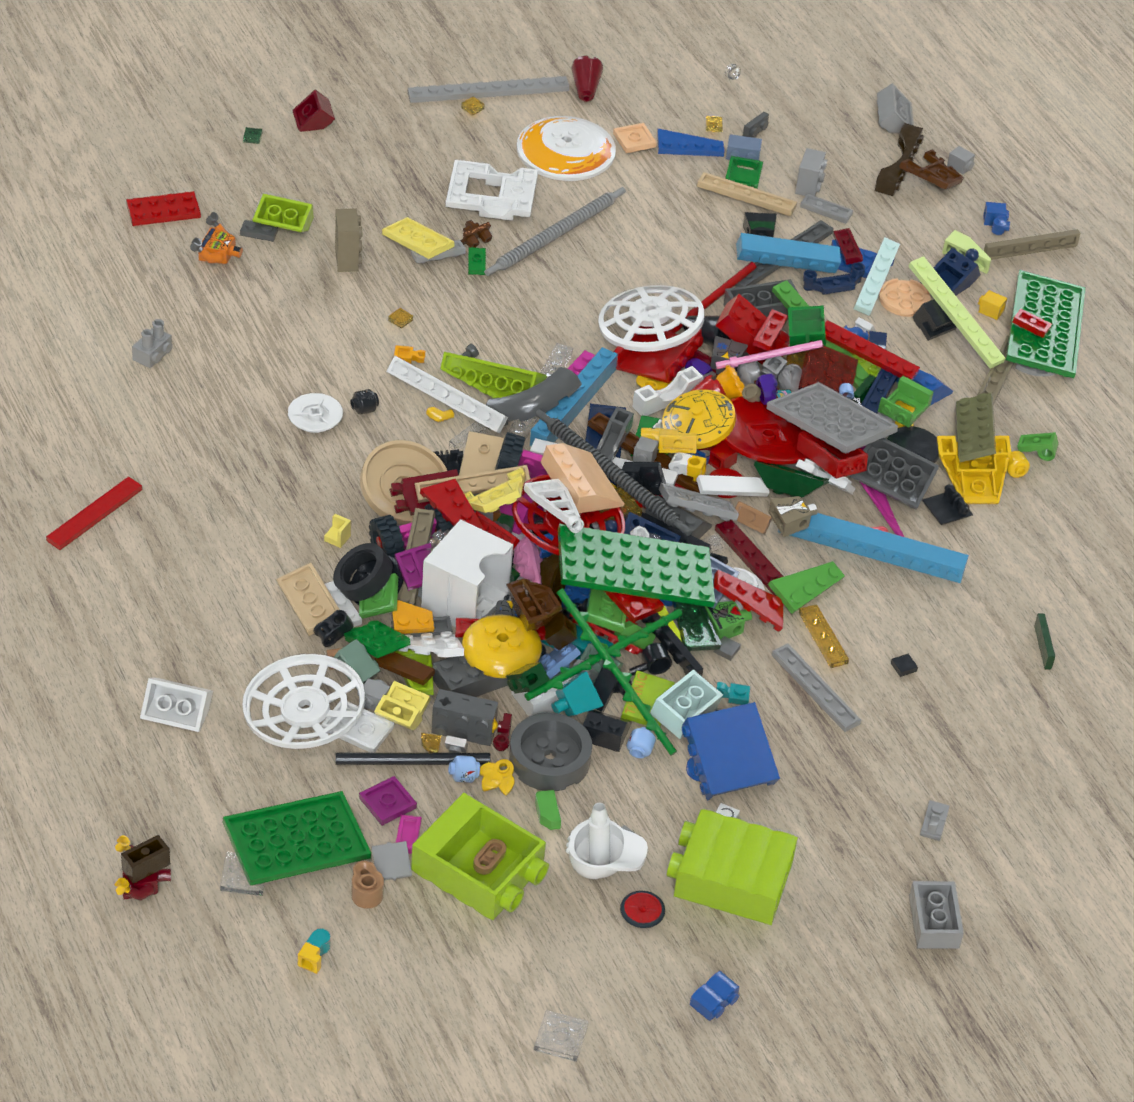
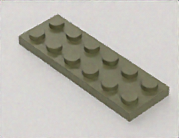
M981 393L975 397L962 398L956 401L958 457L960 462L996 454L992 394Z

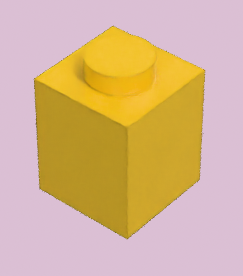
M988 290L978 301V305H980L978 312L998 320L1005 310L1007 298Z

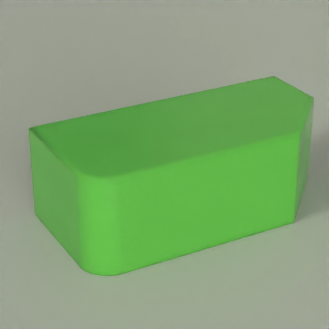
M628 621L625 622L623 633L615 631L614 634L617 636H630L643 627ZM650 633L648 638H641L632 644L644 649L653 643L655 634Z
M554 790L536 792L535 806L539 823L550 830L560 829L561 817Z

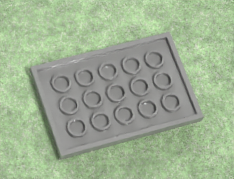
M819 382L767 402V409L775 415H779L843 453H849L864 445L896 433L898 425Z

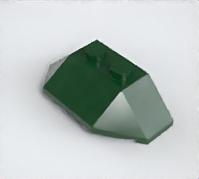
M755 461L754 463L766 487L772 489L773 493L776 494L786 493L790 497L799 496L803 498L829 483L827 478L782 465Z

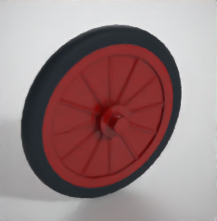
M640 890L631 892L624 897L620 905L622 917L630 925L638 928H650L663 920L665 905L656 894Z

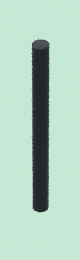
M336 752V765H449L458 755L473 756L476 762L483 765L490 762L491 758L490 753Z

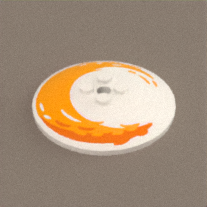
M554 116L537 120L525 127L517 140V153L521 161L529 169L538 170L539 175L555 180L579 181L593 178L605 172L615 159L616 146L610 134L593 122L577 117Z

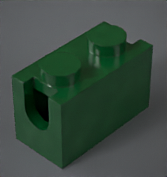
M541 662L526 664L506 675L508 687L514 694L531 692L550 680Z

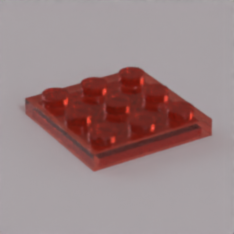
M824 345L821 348L807 350L798 390L817 382L838 393L839 387L843 383H849L853 386L858 359ZM848 392L843 393L842 395L846 397L848 395Z

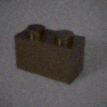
M156 835L121 853L122 870L134 884L171 865L170 848L159 835Z

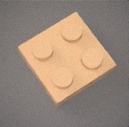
M644 123L614 128L613 130L615 138L625 153L656 147L657 142Z

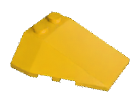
M937 436L938 454L955 490L961 494L965 503H999L1011 455L1009 436H995L996 454L964 462L959 460L958 442H956L955 436Z

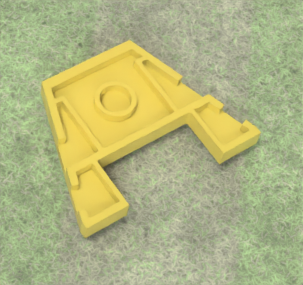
M521 467L508 473L509 481L476 496L471 491L465 493L473 510L491 513L498 510L504 504L514 503L517 498L521 497L526 475L524 469Z

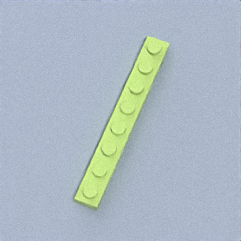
M923 256L911 261L908 267L987 366L992 368L1003 363L1006 358L926 258Z

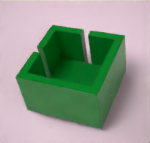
M824 305L788 307L790 347L822 340L823 347H826Z

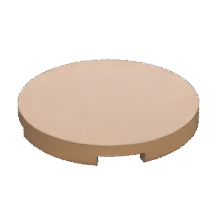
M898 278L891 279L882 285L879 293V301L886 310L905 317H913L923 303L931 301L930 293L924 285L912 279L910 281L898 280Z

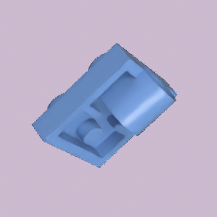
M570 643L559 651L554 647V650L549 654L543 655L539 662L542 663L548 677L551 679L560 672L561 667L569 668L570 663L581 652Z

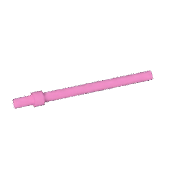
M822 340L739 358L736 356L730 357L729 360L715 363L717 369L725 368L726 365L735 368L740 364L821 348L823 344Z

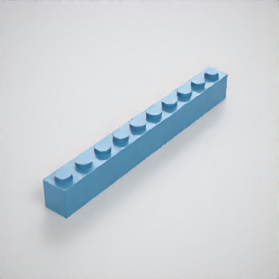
M820 513L811 516L808 528L790 535L957 583L962 581L969 556Z

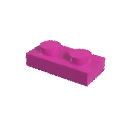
M585 350L567 369L573 371L578 376L595 355Z

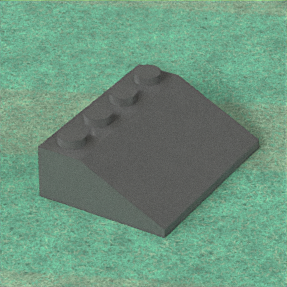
M885 438L867 444L863 450L868 454L866 471L850 475V477L917 510L936 475L939 465Z

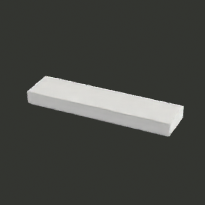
M698 475L696 478L700 494L767 497L770 493L762 478Z

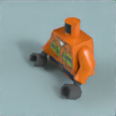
M212 212L206 218V223L210 226L213 225L214 228L211 227L202 241L197 237L194 238L190 249L194 252L198 251L200 261L227 264L231 256L240 258L243 248L236 246L235 236L227 232L221 223L218 224L217 220L219 217L217 213Z

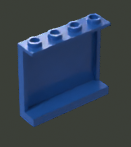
M755 702L689 717L682 724L683 736L687 737L689 744V755L693 756L695 762L694 771L700 778V789L707 801L713 796L762 784H767V786L773 785L780 779Z

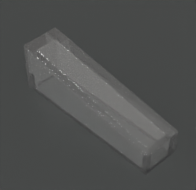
M475 421L449 441V450H461L466 447L469 431L489 435L491 429Z

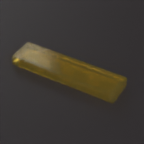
M818 605L799 608V615L830 668L848 664L849 658Z

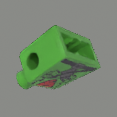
M727 601L719 602L714 609L704 606L702 618L716 643H719L723 636L732 638L742 634L745 621L752 620L751 611H740L736 602Z

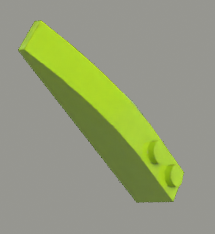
M444 352L440 367L446 373L464 381L466 384L492 398H501L520 393L536 386L547 377V375L449 352Z

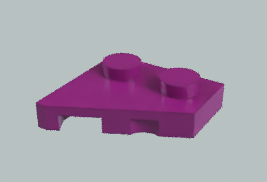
M431 543L395 554L396 562L408 591L422 587L423 563L425 558L431 553Z

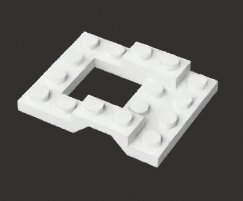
M455 160L446 199V207L479 211V216L486 218L513 220L514 215L530 217L538 170L519 168L512 174L497 172L487 163ZM469 177L486 179V185L500 186L499 197L466 193Z

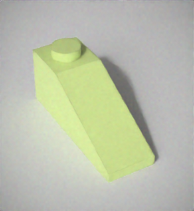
M954 230L945 240L942 253L946 255L951 248H954L965 256L968 249L974 248L979 253V258L975 263L978 264L980 271L987 274L991 258L969 236Z

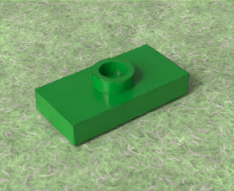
M469 247L468 275H485L486 248Z

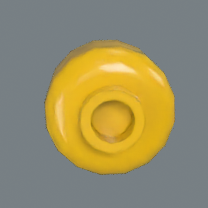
M1011 452L1007 472L1011 477L1019 478L1029 471L1030 463L1022 452Z

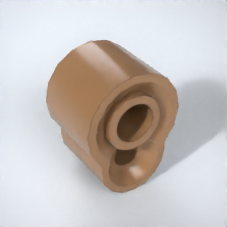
M360 861L353 868L352 900L358 907L364 909L374 908L383 900L384 878L376 870L373 863Z

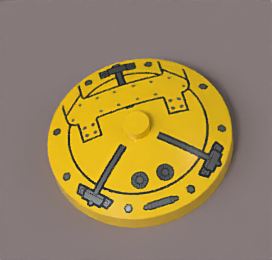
M694 390L678 396L666 407L662 417L664 429H679V433H697V449L711 447L723 441L732 432L736 422L735 409L730 399L713 390Z

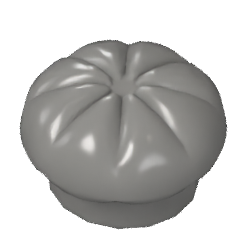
M757 361L740 364L737 367L739 378L744 383V386L754 383L761 376Z

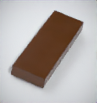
M396 652L374 658L379 667L423 686L435 675L434 668Z

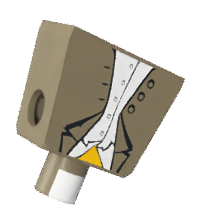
M799 496L776 498L770 501L769 514L782 536L786 537L808 528L811 516L817 514V507L815 504L805 505Z

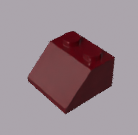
M316 89L292 110L300 132L324 130L335 120L329 99Z

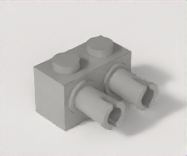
M156 319L152 322L153 328L151 330L144 329L141 332L142 338L132 346L133 360L148 368L158 363L163 356L171 351L173 346L172 335L164 332V321L161 319Z

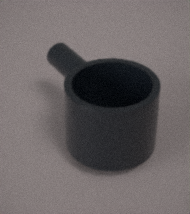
M653 643L645 647L641 653L644 663L630 668L629 671L634 676L637 671L644 672L648 670L650 674L658 675L669 670L672 666V660L665 645Z

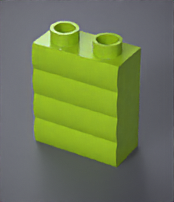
M464 792L412 844V871L432 882L441 890L452 894L467 906L473 907L481 915L491 920H494L503 909L510 913L516 910L524 896V890L522 889L529 882L535 886L540 884L548 872L549 863L544 861L545 841ZM492 839L504 842L506 854L497 867L490 874L483 875L477 873L473 868L474 858L484 845Z
M701 809L696 823L685 821L683 824L678 845L687 847L684 855L673 852L669 862L667 877L676 879L674 897L772 926L793 864L798 837L782 831H773L762 825L750 824L738 818L723 816L714 811Z

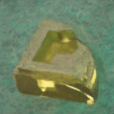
M421 733L423 748L429 753H439L441 735Z

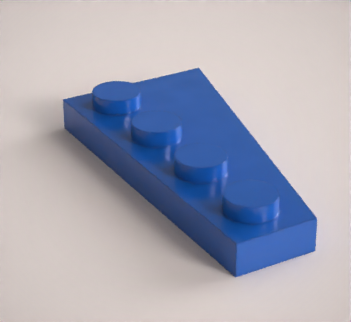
M657 129L658 154L724 157V141Z

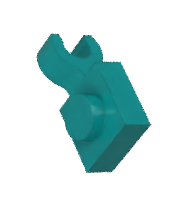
M717 682L716 689L723 694L722 698H728V703L738 705L749 703L750 686L731 683L730 687H728L723 682Z

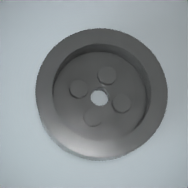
M539 713L522 720L513 730L510 739L509 761L512 762L514 771L519 776L518 779L524 784L542 791L566 790L567 786L580 783L589 771L592 740L589 732L577 720L559 713ZM550 753H552V756H554L555 758L548 759L545 756L550 755Z

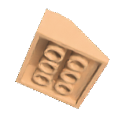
M564 443L546 445L541 463L551 479H559L567 487L579 513L624 506V502L591 452Z

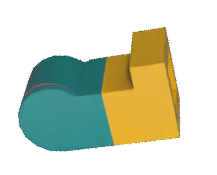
M317 929L312 932L298 953L299 967L316 974L321 969V957L330 950V933L327 930Z

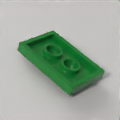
M377 620L370 621L362 627L352 628L351 631L344 633L345 641L351 643L357 639L359 643L365 646L367 653L376 658L411 645L409 637Z

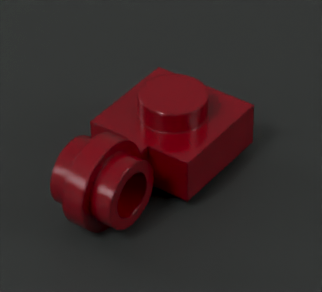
M504 713L503 721L498 722L497 733L501 734L493 739V746L497 751H505L509 747L512 714Z

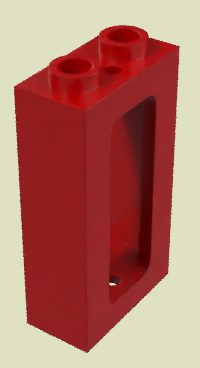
M807 431L798 434L797 450L837 479L866 471L868 454L860 448L849 453H843ZM824 448H826L827 450H829L831 453H833L835 456H837V457H838L839 459H841V460H838L836 457H834L832 454H830V453H829L828 451H826Z

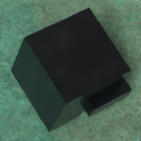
M935 299L923 303L912 317L928 341L957 328Z

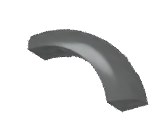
M559 367L551 376L536 386L514 395L489 399L486 405L508 417L504 425L506 426L509 421L519 419L522 422L536 417L535 413L538 409L544 413L559 405V400L565 396L570 397L582 384L573 371Z

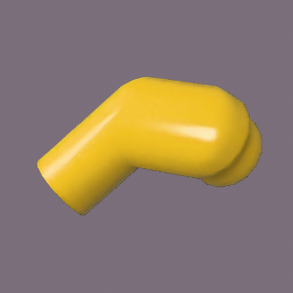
M429 407L426 410L427 416L436 422L454 418L452 409L441 411L436 407Z

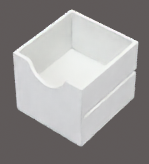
M460 520L424 560L421 608L432 611L433 617L450 616L451 625L455 627L456 618L476 619L477 600L483 592L498 601L504 600V596L509 594L506 584L510 583L513 544Z

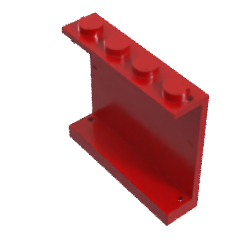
M640 326V327H639V328H642V329H652V327H644V326ZM700 329L691 339L665 350L641 352L617 346L613 351L618 354L616 369L670 383L677 373L685 367L688 360L694 356L697 349L702 346V331ZM668 332L665 334V337L669 339L678 334ZM635 333L631 339L634 342L659 341L657 334Z

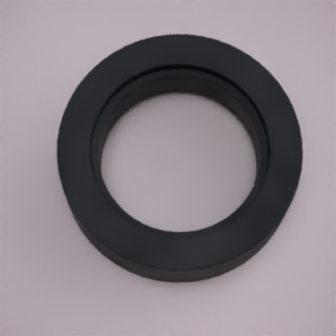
M365 543L358 545L348 551L338 562L333 574L334 584L347 599L351 601L366 600L374 596L386 585L392 573V561L377 544ZM370 560H376L373 571L364 580L356 584H349L353 573L358 567Z

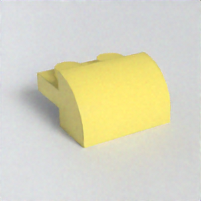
M394 681L387 695L382 696L374 712L380 717L415 730L423 720L422 714L431 698L429 695Z

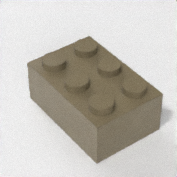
M357 208L336 209L335 254L338 272L359 271V264H362V254H359L362 251V240L359 239L363 236L362 227H359L361 226V215H357Z

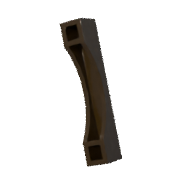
M904 123L898 140L902 156L894 164L881 169L874 191L894 196L896 190H900L907 171L899 168L904 160L910 159L914 161L915 153H918L919 147L924 140V135H922L923 128Z
M553 553L540 562L541 584L551 588L562 606V600L557 595V592L560 589H565L566 585L561 584L559 555ZM562 610L544 626L546 642L550 646L553 645L558 651L577 639L576 625L563 614Z

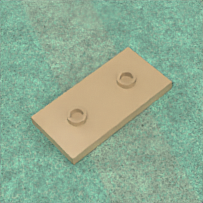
M469 431L459 476L495 470L504 438Z
M312 563L276 579L308 636L314 634V627L318 623L325 620L336 610H340Z

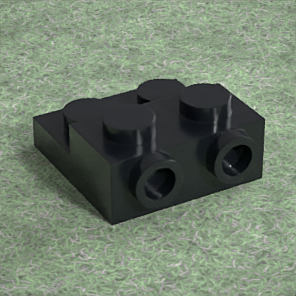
M624 462L622 470L653 495H662L659 487L661 483L666 484L660 462ZM623 490L624 494L628 495L629 500H631L632 496Z

